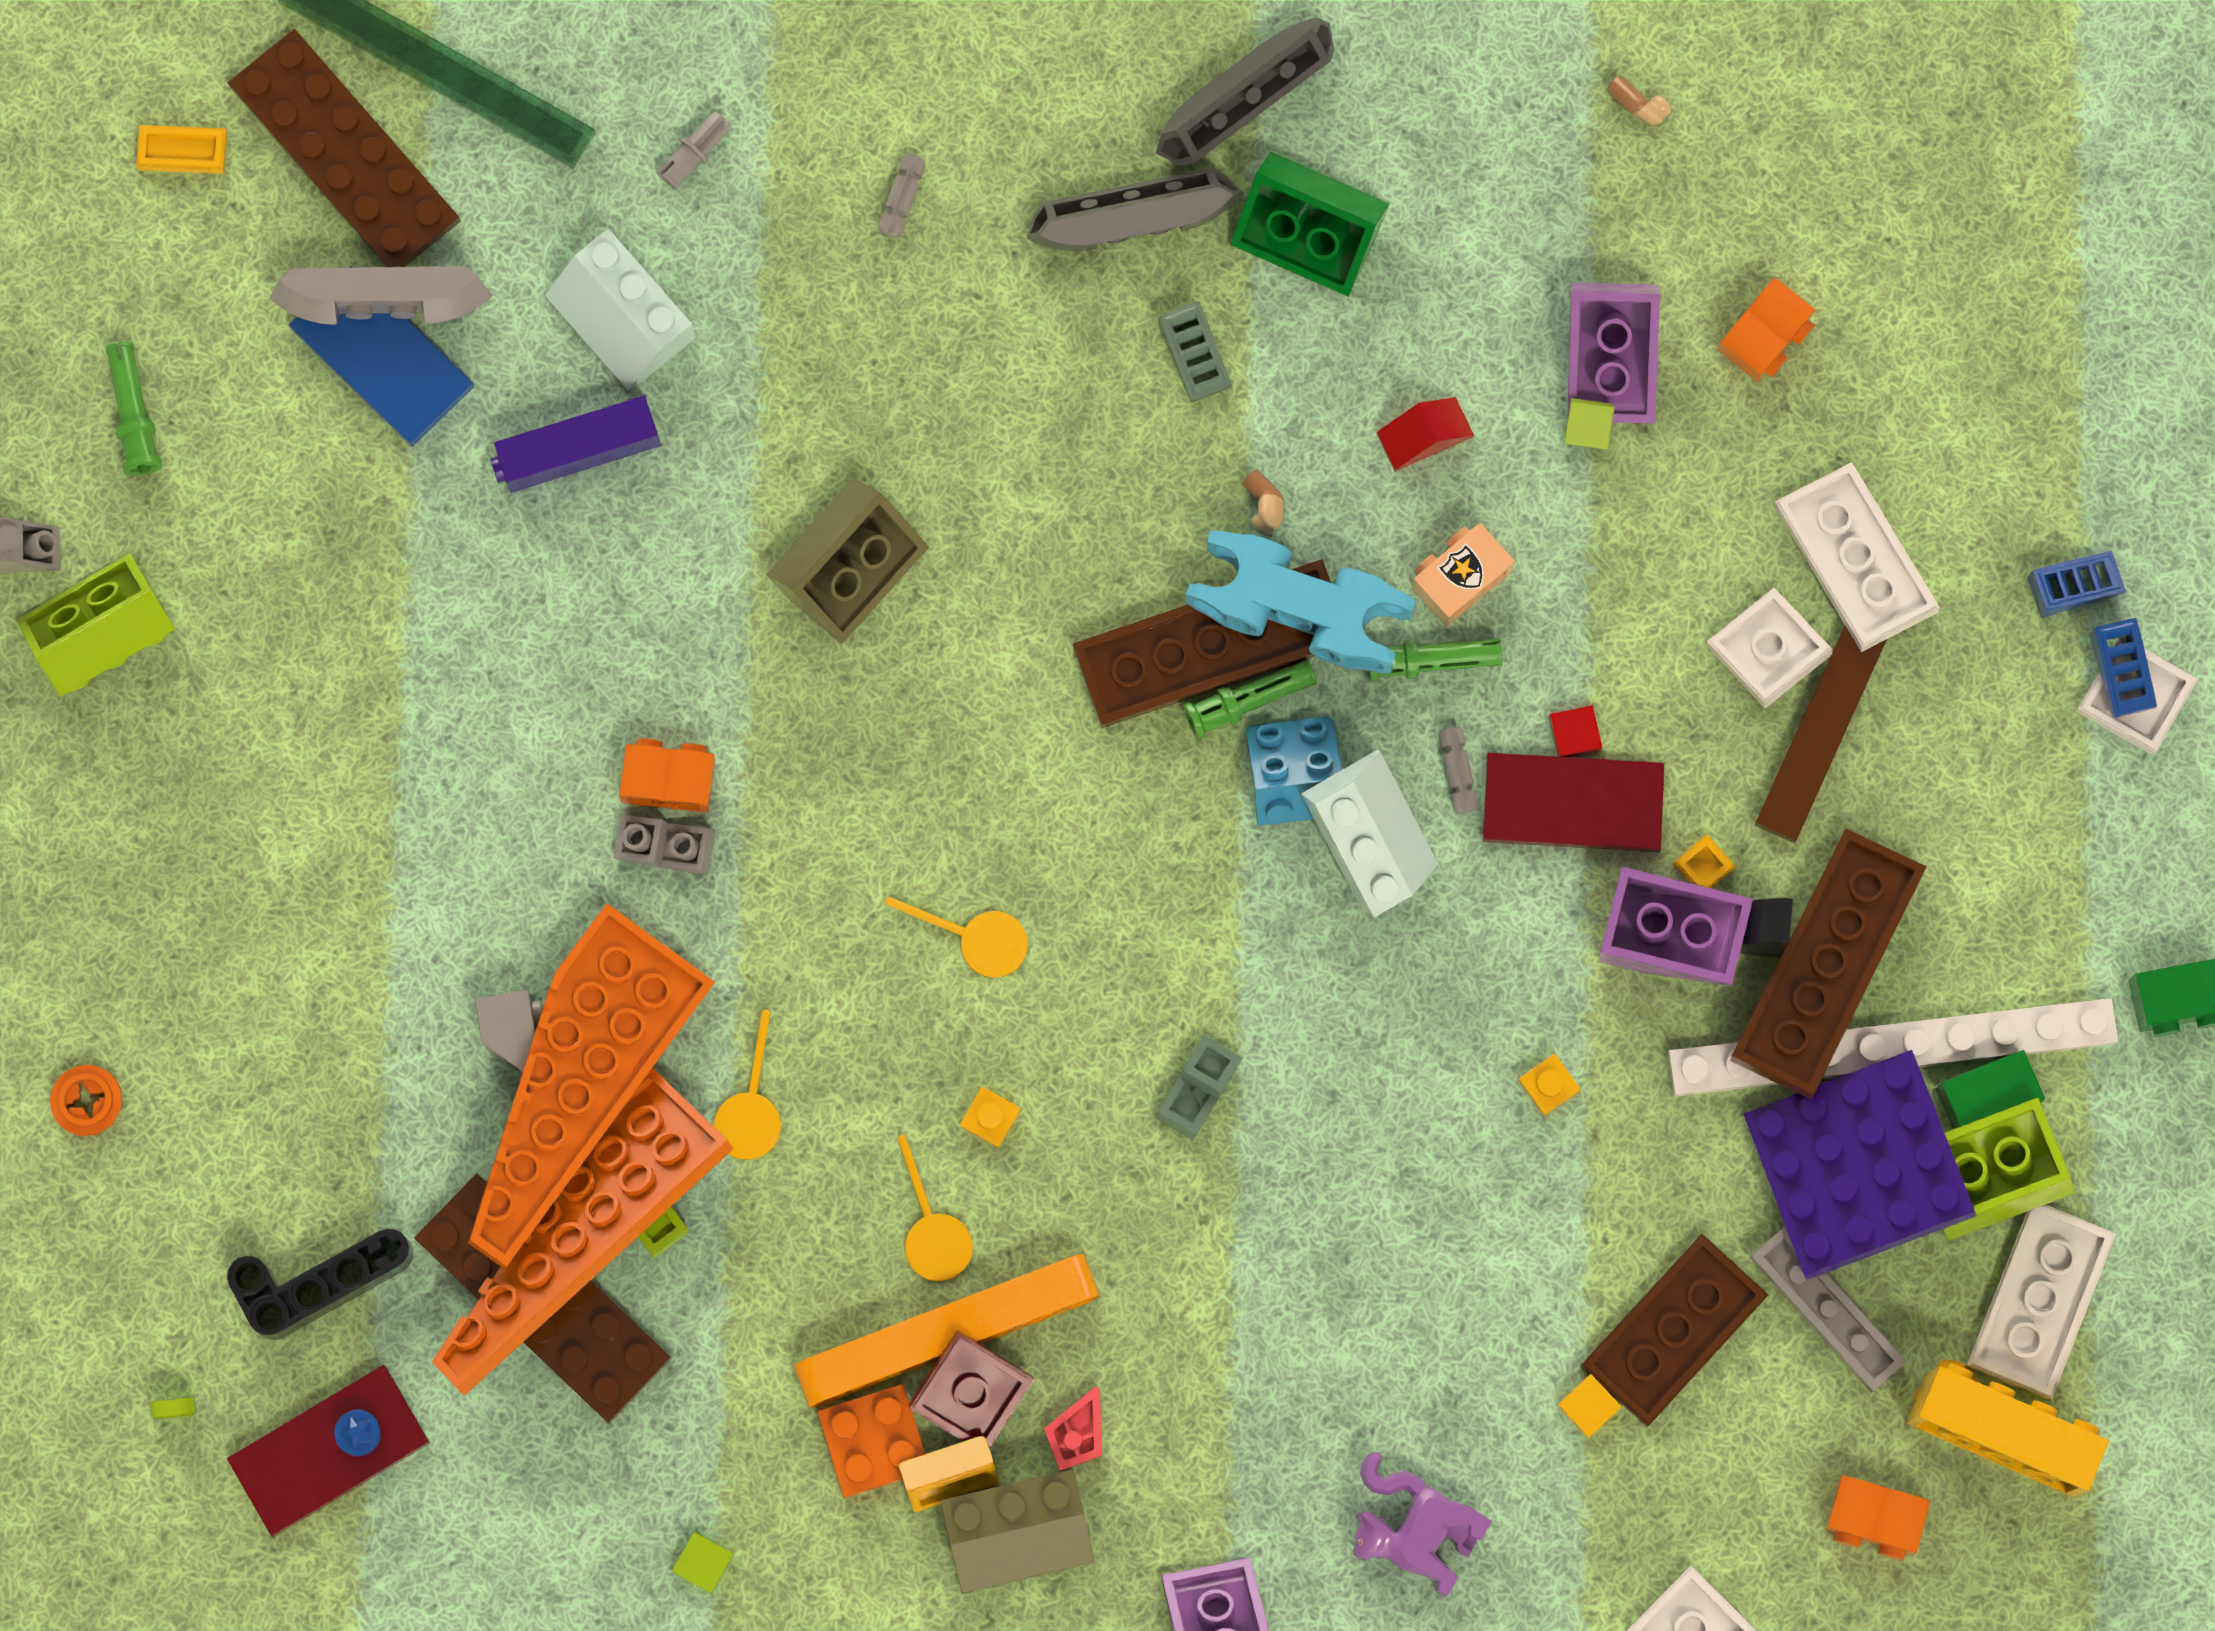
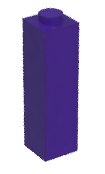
M643 395L496 441L494 445L498 456L490 458L497 482L506 481L510 493L660 447L661 443L646 396Z

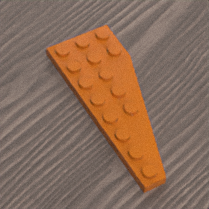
M606 903L552 977L468 1241L470 1245L503 1269L514 1258L715 983L711 978L608 903Z
M652 1068L505 1269L500 1266L493 1279L488 1277L485 1279L478 1290L481 1294L480 1299L467 1318L461 1316L433 1359V1364L465 1396L734 1149L732 1145Z

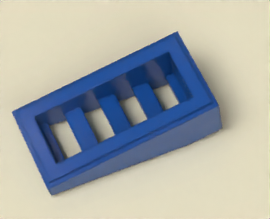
M2112 551L2031 571L2027 577L2041 618L2126 592ZM2101 564L2104 565L2111 585L2104 588L2095 567ZM2087 569L2094 590L2087 592L2080 573L2081 570ZM2071 574L2078 594H2070L2064 575ZM2054 578L2062 596L2059 599H2055L2049 580Z
M2131 618L2094 628L2089 637L2113 719L2155 709L2157 702L2137 619ZM2125 636L2127 643L2108 647L2107 640ZM2127 654L2131 655L2132 661L2112 665L2111 658ZM2136 672V679L2116 683L2115 676ZM2141 689L2143 696L2124 701L2120 700L2119 693Z

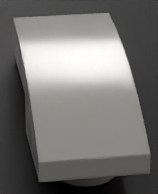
M621 815L613 858L635 864L708 875L716 832L710 828L669 824L663 819Z

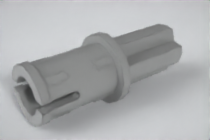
M712 113L688 140L684 137L680 140L681 145L675 153L656 170L658 176L668 185L671 184L672 189L677 190L693 170L701 163L706 164L708 162L706 155L730 131L731 125L719 113Z

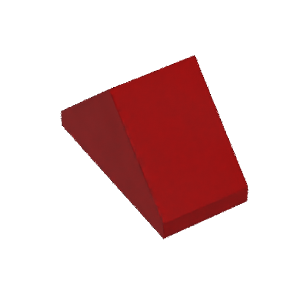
M1456 397L1417 403L1376 432L1394 472L1474 437Z

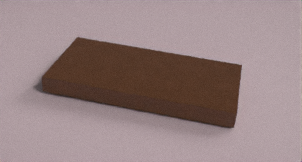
M1701 1234L1580 1367L1589 1375L1592 1374L1608 1393L1647 1428L1769 1294Z

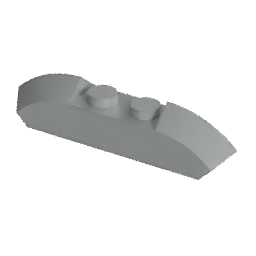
M467 266L291 268L279 279L270 299L285 311L299 318L321 324L337 325L340 314H346V317L350 319L363 320L371 318L372 313H390L391 317L397 319H411L416 317V313H424L425 324L461 317L480 307L493 295Z

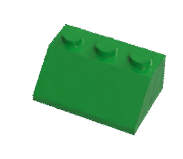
M1270 152L1256 172L1230 245L1349 297L1377 238L1389 203Z

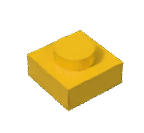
M1555 1053L1518 1079L1519 1084L1543 1117L1581 1091V1088Z
M981 1087L960 1123V1127L999 1149L1018 1117L1021 1108L990 1090Z

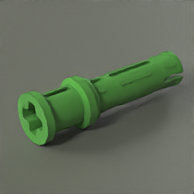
M122 341L119 342L122 359L115 343L106 347L121 420L117 425L116 436L123 443L126 458L122 465L124 474L140 476L160 470L162 468V460L159 456H156L152 435L156 433L155 424L151 419L146 418L134 354V344Z
M1500 638L1429 645H1417V642L1411 639L1404 640V643L1401 645L1385 646L1396 654L1392 672L1378 673L1369 671L1370 682H1377L1379 677L1406 675L1407 679H1415L1416 676H1419V672L1485 666L1499 667L1502 666Z
M1305 658L1296 664L1266 675L1231 691L1229 687L1226 689L1222 687L1217 690V695L1194 705L1191 702L1183 704V710L1195 738L1201 740L1205 738V733L1227 723L1232 726L1238 724L1242 720V715L1277 701L1308 686L1316 685L1317 679L1310 662Z

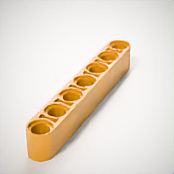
M1079 1254L819 1353L796 1363L793 1367L808 1407L816 1408L936 1362L957 1330L983 1344L1096 1300L1100 1297V1293L1085 1254Z

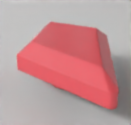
M1098 1387L1093 1388L1044 1428L1060 1472L1102 1456L1100 1389Z

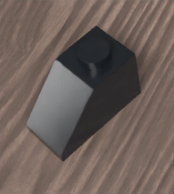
M1793 899L1753 900L1740 954L1780 958L1790 940Z

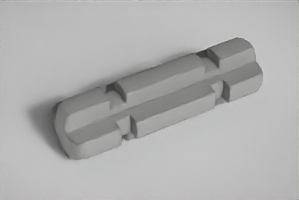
M905 154L899 166L900 175H896L885 205L887 212H883L878 225L880 233L892 238H899L905 226V219L903 218L908 217L919 186L917 180H921L925 169L924 159L912 154Z
M1461 727L1445 728L1439 733L1441 750H1445L1443 760L1449 790L1454 792L1451 797L1453 809L1456 814L1469 813L1477 809L1478 803L1475 790H1471L1474 783L1467 750H1463V746H1465L1463 730Z

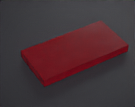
M1488 752L1486 759L1483 842L1660 853L1665 763Z
M382 1365L226 1459L272 1537H275L429 1445L430 1441L387 1367ZM349 1411H366L373 1415L381 1426V1441L378 1447L366 1456H351L341 1450L336 1443L334 1436L336 1423L342 1415Z

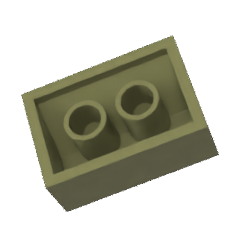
M853 478L766 575L793 604L842 644L929 546L879 491Z
M1074 1469L940 1501L962 1594L1095 1562Z

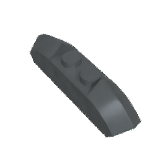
M1316 17L1282 30L1196 92L1175 111L1166 123L1161 133L1156 154L1179 166L1197 162L1329 63L1335 51L1330 23Z
M1212 167L1043 202L1033 215L1027 239L1056 250L1088 251L1097 249L1098 243H1120L1129 237L1147 233L1159 235L1175 227H1181V231L1201 226L1224 213L1242 196L1243 192L1225 174Z

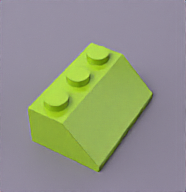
M131 553L16 619L34 657L60 697L68 692L84 688L92 678L108 669H115L123 665L131 655L145 647L159 644L165 639L167 634L176 630Z
M2039 1098L1945 1133L1977 1215L1974 1218L1944 1228L1943 1231L1947 1241L2075 1194L2070 1174Z

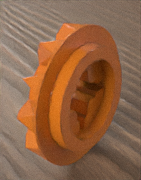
M94 1065L77 1066L63 1073L54 1084L50 1096L51 1112L56 1122L69 1133L79 1137L99 1135L102 1131L115 1124L119 1112L123 1109L122 1089L116 1079L105 1069ZM81 1084L84 1085V1088L91 1095H105L99 1098V1101L93 1103L94 1111H92V1118L82 1107L69 1108L75 1105V1102L81 1100Z

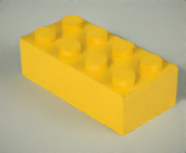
M1948 1363L1947 1368L1939 1366L1925 1375L1906 1421L1907 1425L2071 1497L2090 1490L2110 1441L2098 1436L2101 1429L2079 1419H2075L2072 1424L2057 1418L2058 1410L2045 1403L2033 1400L2031 1405L2014 1399L2016 1392L1999 1383L1990 1382L1989 1387L1972 1380L1973 1372L1952 1363Z

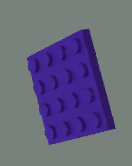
M1912 1050L1820 1084L1812 1100L1797 1093L1744 1113L1806 1280L1977 1216Z

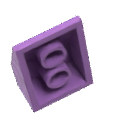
M1571 282L1567 419L1570 400L1575 398L1614 404L1612 420L1614 423L1655 424L1660 309L1659 285Z
M1622 867L1600 951L1599 962L1642 973L1732 986L1753 899Z
M1251 1558L1162 1575L1172 1631H1269Z

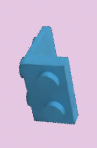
M1317 717L1249 726L1246 729V738L1254 781L1258 826L1314 819L1301 793L1342 770L1333 719L1330 717Z

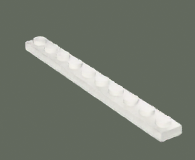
M2112 998L1847 1029L1822 1079L1841 1077L1910 1050L1913 1051L1918 1066L1921 1068L2003 1058L2023 1049L2026 1055L2115 1045L2118 1043ZM1738 1042L1669 1050L1668 1052L1674 1097L1777 1085V1083L1730 1061Z

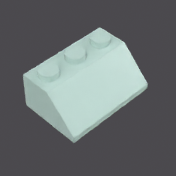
M609 228L574 255L545 295L547 300L628 392H631L696 338L693 324Z
M1379 750L1374 751L1301 793L1357 902L1372 917H1377L1413 896L1438 866L1434 854Z

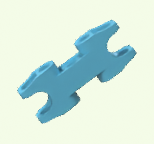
M1210 531L1206 541L1207 551L1212 553L1213 556L1231 563L1238 571V575L1234 581L1222 587H1211L1200 583L1190 584L1186 592V603L1213 618L1224 627L1252 636L1262 635L1267 620H1271L1314 635L1309 651L1321 660L1346 669H1361L1378 673L1392 672L1396 654L1389 648L1370 640L1363 629L1369 621L1380 616L1399 620H1411L1416 609L1415 599L1390 586L1377 576L1352 568H1340L1334 584L1288 569L1293 554L1288 548L1279 543L1253 534Z

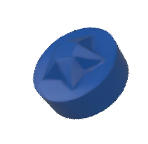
M352 1410L342 1415L337 1421L334 1436L341 1450L351 1456L361 1457L372 1453L378 1447L382 1437V1430L378 1420L373 1415L363 1410Z

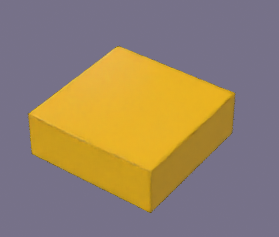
M1707 834L1672 864L1688 883L1711 889L1736 868Z
M1592 1374L1557 1405L1587 1439L1622 1408Z

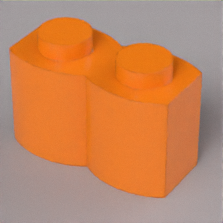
M1774 277L1723 338L1717 350L1756 382H1759L1765 374L1773 378L1788 359L1783 354L1784 350L1792 341L1800 345L1815 327V324L1810 319L1816 309Z
M648 738L637 739L636 744H626L619 794L621 803L635 806L709 813L715 755L707 753V747L692 743L681 744L680 749L663 748V742Z
M1842 1475L1837 1484L1825 1531L1835 1533L1833 1541L1853 1548H1860L1861 1541L1879 1546L1877 1554L1890 1559L1904 1561L1905 1554L1911 1556L1917 1554L1930 1500Z

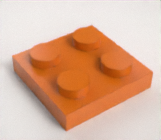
M904 1384L817 1411L844 1499L902 1481L903 1478L899 1464L925 1455L913 1412L908 1407L909 1399Z

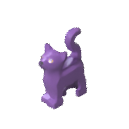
M1379 1452L1368 1454L1362 1462L1360 1470L1364 1485L1373 1493L1390 1495L1405 1489L1412 1496V1503L1398 1531H1394L1381 1517L1369 1511L1358 1513L1356 1518L1360 1523L1354 1535V1555L1363 1561L1371 1558H1386L1403 1571L1425 1576L1433 1580L1435 1591L1443 1597L1448 1596L1458 1577L1437 1557L1435 1552L1444 1538H1448L1456 1543L1457 1552L1469 1557L1477 1539L1481 1540L1492 1521L1470 1506L1449 1500L1441 1493L1429 1487L1418 1475L1402 1471L1387 1477L1380 1476L1378 1467L1381 1463L1382 1455Z

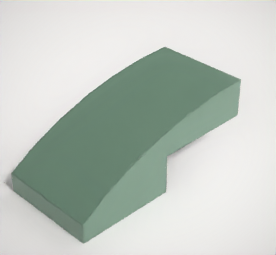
M1204 1035L1182 1069L1176 1083L1158 1109L1155 1118L1194 1140L1235 1073L1242 1057Z

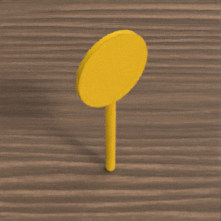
M892 897L885 899V904L962 936L961 950L963 957L969 967L982 976L991 978L1006 976L1014 972L1022 964L1026 956L1028 941L1025 930L1018 920L1007 913L999 911L982 913L974 917L964 928Z
M767 1009L761 1012L749 1092L739 1093L728 1098L720 1106L714 1119V1127L734 1148L729 1155L738 1159L751 1160L764 1156L776 1145L781 1132V1120L777 1109L767 1098L757 1094L770 1018V1011Z
M900 1135L898 1142L924 1216L913 1225L907 1235L905 1243L907 1260L913 1270L923 1278L932 1281L950 1280L962 1273L970 1262L973 1250L970 1233L965 1225L955 1217L946 1214H932L908 1140L905 1135Z

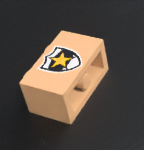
M1481 523L1477 524L1472 530H1469L1466 526L1460 529L1446 543L1449 546L1446 552L1439 558H1436L1433 554L1430 555L1413 571L1417 575L1413 580V591L1446 627L1513 570L1515 563L1513 558Z

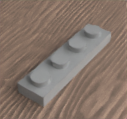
M1785 1226L1750 1257L1753 1263L1871 1393L1907 1362L1827 1273L1809 1280L1805 1279Z

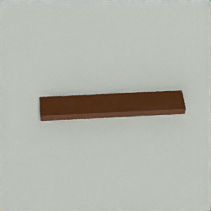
M1844 625L1755 822V826L1795 844L1887 639L1861 652Z

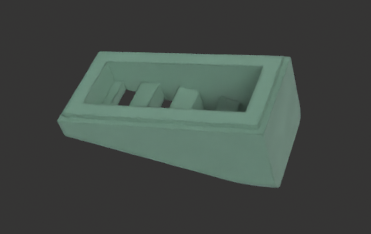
M1196 301L1159 317L1160 330L1191 403L1232 388L1231 381L1200 302ZM1195 321L1196 326L1175 334L1173 328ZM1198 337L1202 338L1203 343L1183 351L1181 350L1180 344ZM1208 353L1210 360L1188 368L1187 361ZM1215 369L1216 377L1196 385L1194 384L1192 378Z

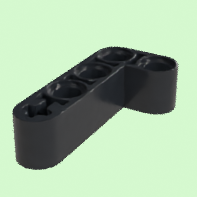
M384 1229L280 1286L269 1267L254 1256L239 1257L232 1262L228 1269L227 1280L251 1327L267 1339L278 1340L400 1274L410 1266L414 1250L412 1244L401 1232L395 1229ZM390 1241L395 1246L402 1245L396 1251L399 1258L395 1261L382 1257L374 1262L380 1268L375 1273L371 1264L363 1257L367 1252L374 1259L386 1253L384 1245ZM352 1262L361 1264L363 1271L360 1280L351 1285L343 1284L340 1278L343 1267ZM251 1267L259 1268L261 1271V1281L250 1290L242 1289L240 1285L242 1273ZM312 1284L320 1285L323 1291L320 1302L312 1307L303 1306L301 1303L303 1289ZM272 1306L280 1307L282 1311L280 1324L272 1329L263 1328L261 1324L263 1312Z

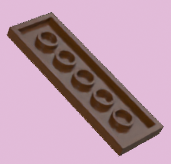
M295 29L227 82L232 91L386 267L407 266L461 222L455 211Z
M1323 559L1291 569L1331 583ZM1187 604L1073 643V649L1101 728H1105L1302 661V659L1314 657L1309 651L1314 635L1267 620L1262 635L1252 636L1224 627L1213 618Z
M1845 828L1730 1061L1812 1100L1927 866Z
M476 1173L414 1239L479 1300L481 1294L478 1290L487 1277L493 1279L500 1266L468 1243L487 1184ZM591 1281L523 1342L608 1424L623 1411L672 1359Z

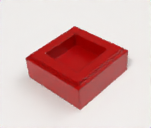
M1593 705L1549 714V722L1558 757H1573L1602 750L1603 747Z

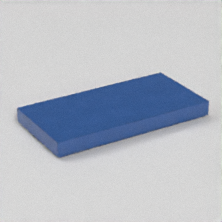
M372 313L371 318L363 320L350 319L346 317V314H340L337 325L321 324L296 317L289 324L290 329L411 447L474 388V384L407 319L391 317L390 313Z

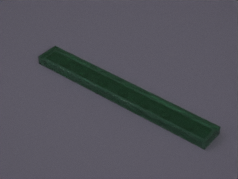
M278 0L279 4L572 169L575 168L596 134L595 129L366 0Z

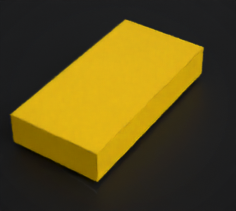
M139 125L136 167L139 171L225 174L228 132L226 128Z

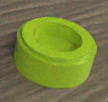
M195 1397L149 1402L150 1416L153 1417V1420L191 1416L196 1413Z

